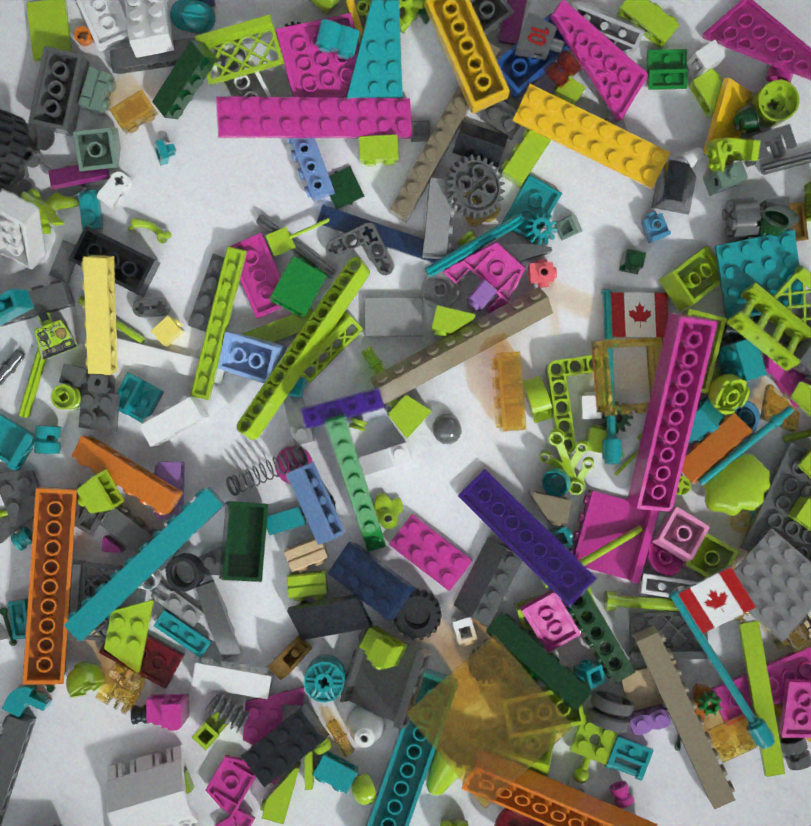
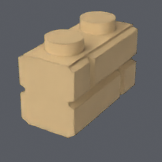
M315 537L284 550L291 571L297 570L298 573L308 570V566L314 563L315 566L326 563V559L329 557L325 544L318 545Z

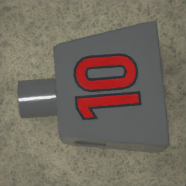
M528 12L515 55L544 60L547 58L549 49L561 53L565 41L554 38L557 29L555 25Z

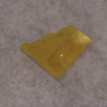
M772 384L766 385L760 419L769 422L773 415H778L786 407L790 406L794 412L785 418L779 427L790 432L797 431L800 413L789 404L784 396L779 397L773 390L775 387Z

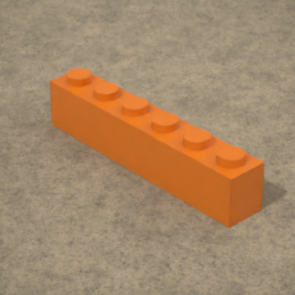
M92 435L81 436L72 454V457L77 459V463L90 467L96 475L107 469L116 486L123 488V492L139 498L138 501L140 503L152 506L154 511L160 515L173 513L183 495V492Z

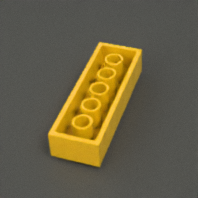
M425 0L424 7L471 114L507 99L510 90L470 0Z

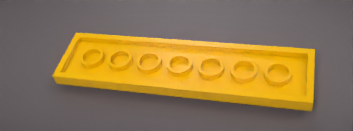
M532 84L529 85L512 120L650 189L654 187L671 153Z

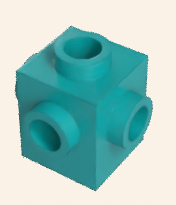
M583 659L579 664L573 666L574 676L579 681L581 679L584 680L591 687L590 690L606 683L602 664L590 659Z

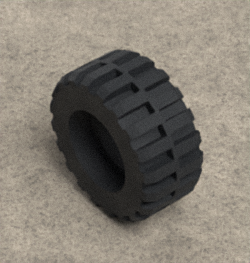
M0 109V188L9 186L11 181L15 179V175L19 172L20 165L23 163L29 139L28 124L24 118Z

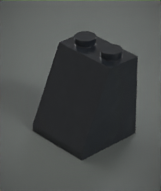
M670 159L665 163L655 184L651 208L690 214L696 175L689 163Z

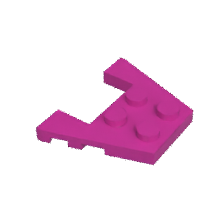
M495 241L449 266L443 273L457 284L471 270L481 280H486L496 288L498 296L486 308V311L491 313L509 303L512 293L515 291L525 270V266L500 243Z
M301 686L297 687V689L281 691V693L269 695L268 699L254 698L246 700L245 711L249 710L250 714L243 727V741L253 745L282 722L283 704L303 706L305 687Z
M225 755L205 791L221 809L223 808L230 815L229 818L236 822L238 826L252 825L255 816L239 808L256 776L242 758ZM276 778L271 783L275 785L278 778Z

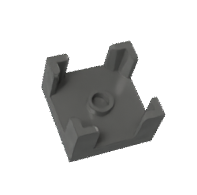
M790 124L753 135L748 139L761 141L758 160L769 155L767 150L769 146L774 158L784 156L786 150L782 138H784L787 149L797 147ZM745 161L747 167L755 165L756 161Z

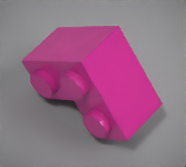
M151 694L146 699L147 723L161 725V728H167L169 731L179 730L189 718V694Z

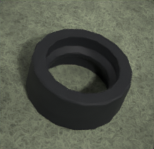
M182 553L171 559L167 564L165 570L166 579L174 589L187 592L203 581L205 568L202 561L196 555ZM184 561L192 567L194 571V580L192 582L186 583L178 577L176 567L179 562Z

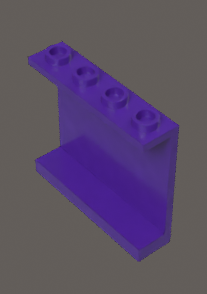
M377 388L301 409L307 429L325 425V419L345 414L347 419L386 407L383 404L380 389Z

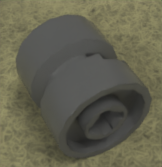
M783 737L780 739V745L783 753L786 754L785 760L790 770H803L811 766V754L807 750L808 745L805 738Z

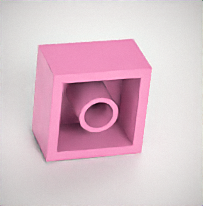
M676 506L673 507L672 512H667L652 542L684 562L691 561L710 526Z

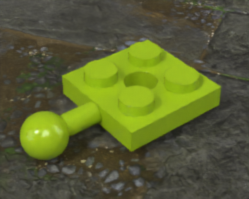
M584 714L586 724L577 727L570 746V751L584 756L581 766L575 769L573 777L578 783H585L588 780L589 773L587 769L591 759L607 765L618 732L606 730L586 720V714ZM593 734L599 735V741L596 744L590 743V737Z

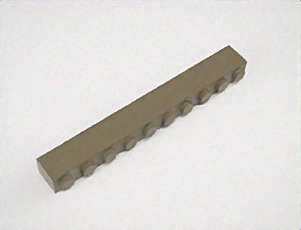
M489 43L497 61L501 49ZM460 86L456 89L390 208L391 215L406 223L470 110Z
M537 287L371 377L370 380L375 389H380L383 404H387L553 314L549 298L540 287Z
M653 625L633 634L636 645L714 810L735 801L736 799L733 795L735 789L731 781H727L725 778L728 775L723 764L719 765L717 761L720 759V756L715 747L711 748L710 743L713 741L708 731L704 732L702 728L705 724L700 714L696 715L694 711L697 709L694 700L687 696L689 689L685 681L681 682L679 678L682 674L677 664L673 665L671 661L674 658L669 647L665 648L663 644L666 639L662 631H657Z

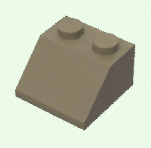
M529 490L528 494L541 514L548 519L547 522L561 526L562 523H568L572 500L566 497L551 496L547 493Z

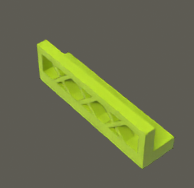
M346 311L307 366V368L314 366V371L309 376L304 372L301 375L309 383L364 330ZM353 324L356 328L351 333L346 334V329ZM336 339H341V344L338 347H333V342ZM322 353H327V358L319 361V356Z

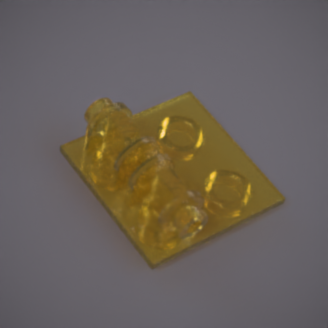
M744 714L709 729L722 763L758 747L746 729L748 722Z

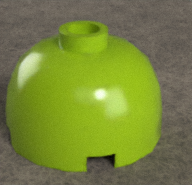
M725 374L717 377L709 387L708 396L710 403L720 413L733 414L736 412L734 409L738 406L742 408L749 398L750 388L747 387V382L733 374Z
M85 661L74 665L75 669L70 671L67 676L66 688L71 698L87 695V691L92 690L94 692L107 683L105 673L96 664H86Z

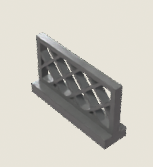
M83 560L73 563L69 614L74 610L78 612L83 607L81 603L88 597L86 594L88 586L92 585L96 590L98 586L94 581L100 576L108 583L110 579L104 573L109 569H119L121 571L123 565L90 563ZM88 568H95L99 575L92 580L87 575ZM106 618L104 620L106 623L100 628L97 627L92 635H88L84 640L106 641V636L101 629L107 624L109 625L110 619ZM68 630L67 640L76 641L77 639Z
M680 612L629 613L631 649L629 656L631 660H643L639 649L635 648V640L632 635L635 634V630L638 633L648 625L653 626L651 622L656 616H660L665 621L659 630L656 628L657 631H662L667 625L676 631L670 639L664 635L667 641L664 644L665 648L669 644L672 646L669 647L674 657L671 660L709 659L702 647H696L691 642L695 637L694 634L687 639L680 632L687 625ZM675 616H679L685 621L679 629L671 623ZM634 617H642L647 623L639 630L634 625ZM706 632L704 635L708 640V632ZM678 634L686 641L681 647H676L671 642Z

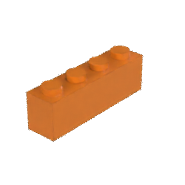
M735 413L725 416L717 430L713 433L708 432L706 434L707 438L703 442L698 441L692 447L693 451L685 455L682 473L694 485L700 477L753 433Z

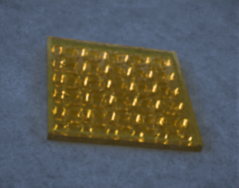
M495 634L406 712V715L484 808L574 727Z

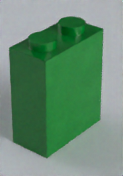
M293 256L269 300L303 319L327 275L323 274L324 272L320 268L308 265L304 259Z

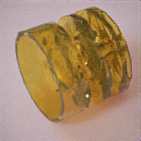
M116 662L102 682L95 699L108 705L114 698L116 699L114 709L117 710L124 703L120 712L126 714L140 697L146 677L141 675L137 682H135L138 673L134 672L127 678L129 668Z

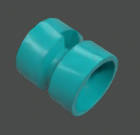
M36 425L35 437L38 440L34 443V453L60 454L61 443L58 442V439L61 438L62 427Z

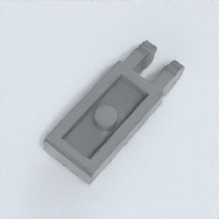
M160 582L158 588L169 596L165 599L160 594L153 592L151 594L152 599H155L165 609L193 628L204 614L203 609L177 590H173Z

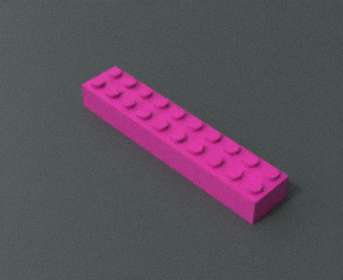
M676 313L669 314L627 501L636 509L668 512L673 510L717 326L716 321L705 317Z

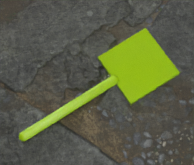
M327 218L291 235L287 227H284L266 235V239L276 257L296 248L292 238L328 223L330 220Z

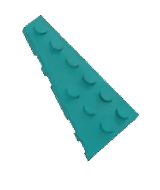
M371 0L353 74L350 79L349 90L346 95L347 99L403 98L399 0Z

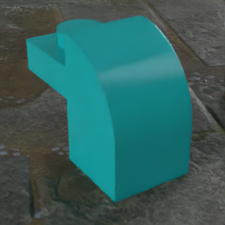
M24 684L7 696L2 710L20 717L27 711L29 705L44 711L50 706L53 699L44 692L36 691L39 684Z

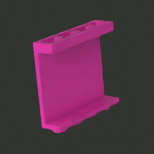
M589 490L588 493H585L583 504H585L584 510L580 512L578 517L579 528L575 530L573 535L574 546L569 551L580 560L640 525L643 529L642 533L585 565L588 569L624 578L639 584L659 511L636 509L625 499Z

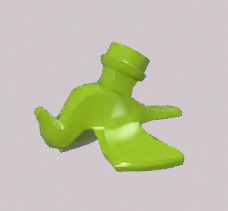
M32 188L29 189L28 193L23 191L21 194L22 200L31 202L39 208L42 234H51V225H64V222L56 215L57 210L80 206L74 197H65L58 192L52 194L45 201L41 199L37 189Z

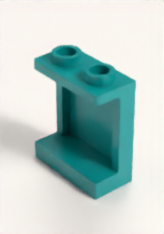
M0 414V460L7 463V467L10 469L19 470L28 458L38 438L35 437V433Z

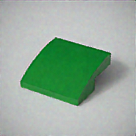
M687 49L647 50L648 90L687 89Z

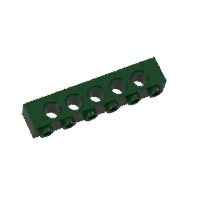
M586 590L566 609L571 617L576 616L578 621L575 624L581 633L585 631L587 635L584 638L590 648H595L596 652L593 654L598 663H604V673L608 679L612 677L616 684L636 672L590 593ZM589 611L587 615L581 616L583 612ZM593 627H598L597 630L591 631ZM607 642L605 646L600 647L602 643Z

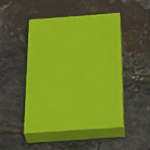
M66 0L27 2L33 60L35 62L42 60L44 46L73 52Z

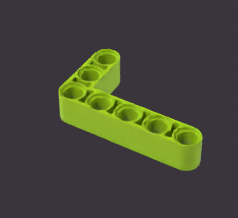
M598 355L554 360L546 366L548 392L552 405L553 428L559 429V423L563 420L566 421L568 428L563 432L565 434L564 440L570 442V448L567 450L568 454L575 450L576 441L567 376L600 371L604 362ZM591 359L597 361V368L592 369L589 366ZM572 361L578 363L579 368L576 372L570 369ZM553 364H557L560 368L557 375L551 372ZM555 383L562 385V392L559 394L555 393L553 389ZM558 402H563L565 405V410L561 413L556 409Z

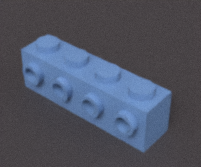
M286 138L288 144L292 143L294 150L291 151L294 161H299L301 168H298L301 180L305 179L308 186L304 188L308 198L312 197L315 202L335 194L315 138Z
M311 462L287 473L286 475L317 544L326 543L345 534L346 532L315 463Z

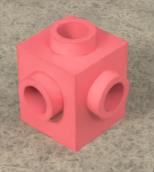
M547 259L536 260V263L528 265L529 285H538L540 288L549 287V284H552L554 279L557 278V268L553 267V262H548Z

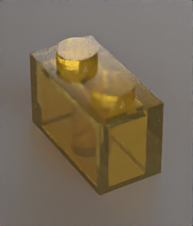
M142 89L109 109L120 128L126 134L134 133L139 129V126L153 121L155 116L158 115L155 107Z

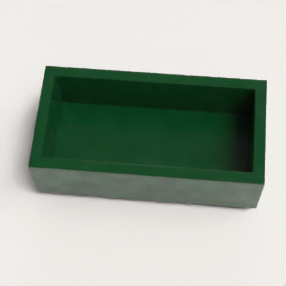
M226 501L219 579L262 582L268 504Z

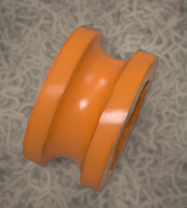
M79 26L75 29L74 38L80 45L89 46L94 39L87 27ZM82 33L88 34L85 40L81 36Z

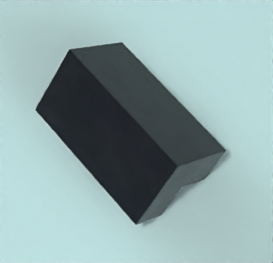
M463 121L453 153L466 158L470 155H473L474 158L480 155L481 160L487 158V164L493 162V166L498 168L508 135Z

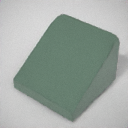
M575 214L561 219L555 225L562 241L582 232Z

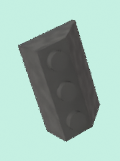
M470 0L485 36L514 14L513 9L505 0Z

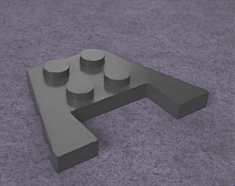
M34 470L0 472V495L10 518L9 522L0 525V544L5 542L7 538L34 517L36 487H40Z

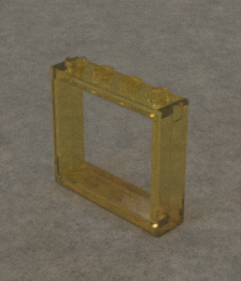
M663 337L591 342L597 413L605 412V416L617 415V411H620V415L632 414V410H635V413L647 412L646 409L649 406V402L623 405L612 404L608 349L646 347L651 398L663 345Z

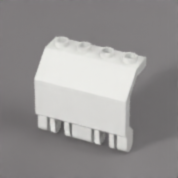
M182 745L173 747V749H167V763L164 764L162 754L156 752L155 754L130 760V774H126L124 763L108 767V781L106 782L107 813L112 826H191L193 823L198 822V814L190 807L186 795L184 777L186 761Z

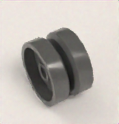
M593 691L590 702L594 706L588 708L586 720L606 730L619 733L628 732L630 720L626 716L632 715L634 703L613 693Z

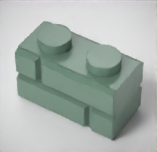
M89 67L78 105L84 110L104 115L105 111H108L110 108V94L116 89L115 78L110 73Z

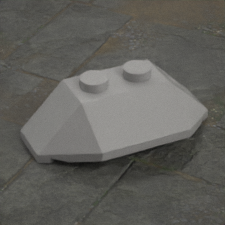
M576 1L572 2L571 6L625 54L637 50L645 30L626 18L594 5Z

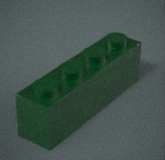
M193 40L189 42L152 102L164 118L179 119L217 61L216 56L205 43Z

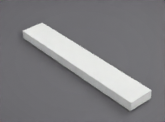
M117 338V358L195 377L198 358ZM217 370L215 383L222 384L225 374L224 370Z

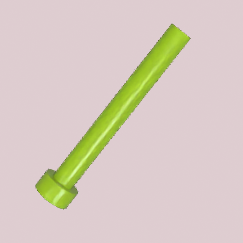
M605 591L604 609L609 611H616L617 607L679 611L672 599L618 596L616 591Z

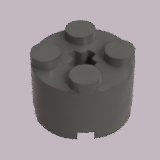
M754 197L730 199L727 201L726 209H722V220H726V238L754 237L758 235L760 226L756 227L757 220H761L759 203L757 200H754Z

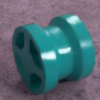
M23 527L19 533L11 535V540L15 547L20 551L25 550L27 545L32 544L33 532L29 528Z

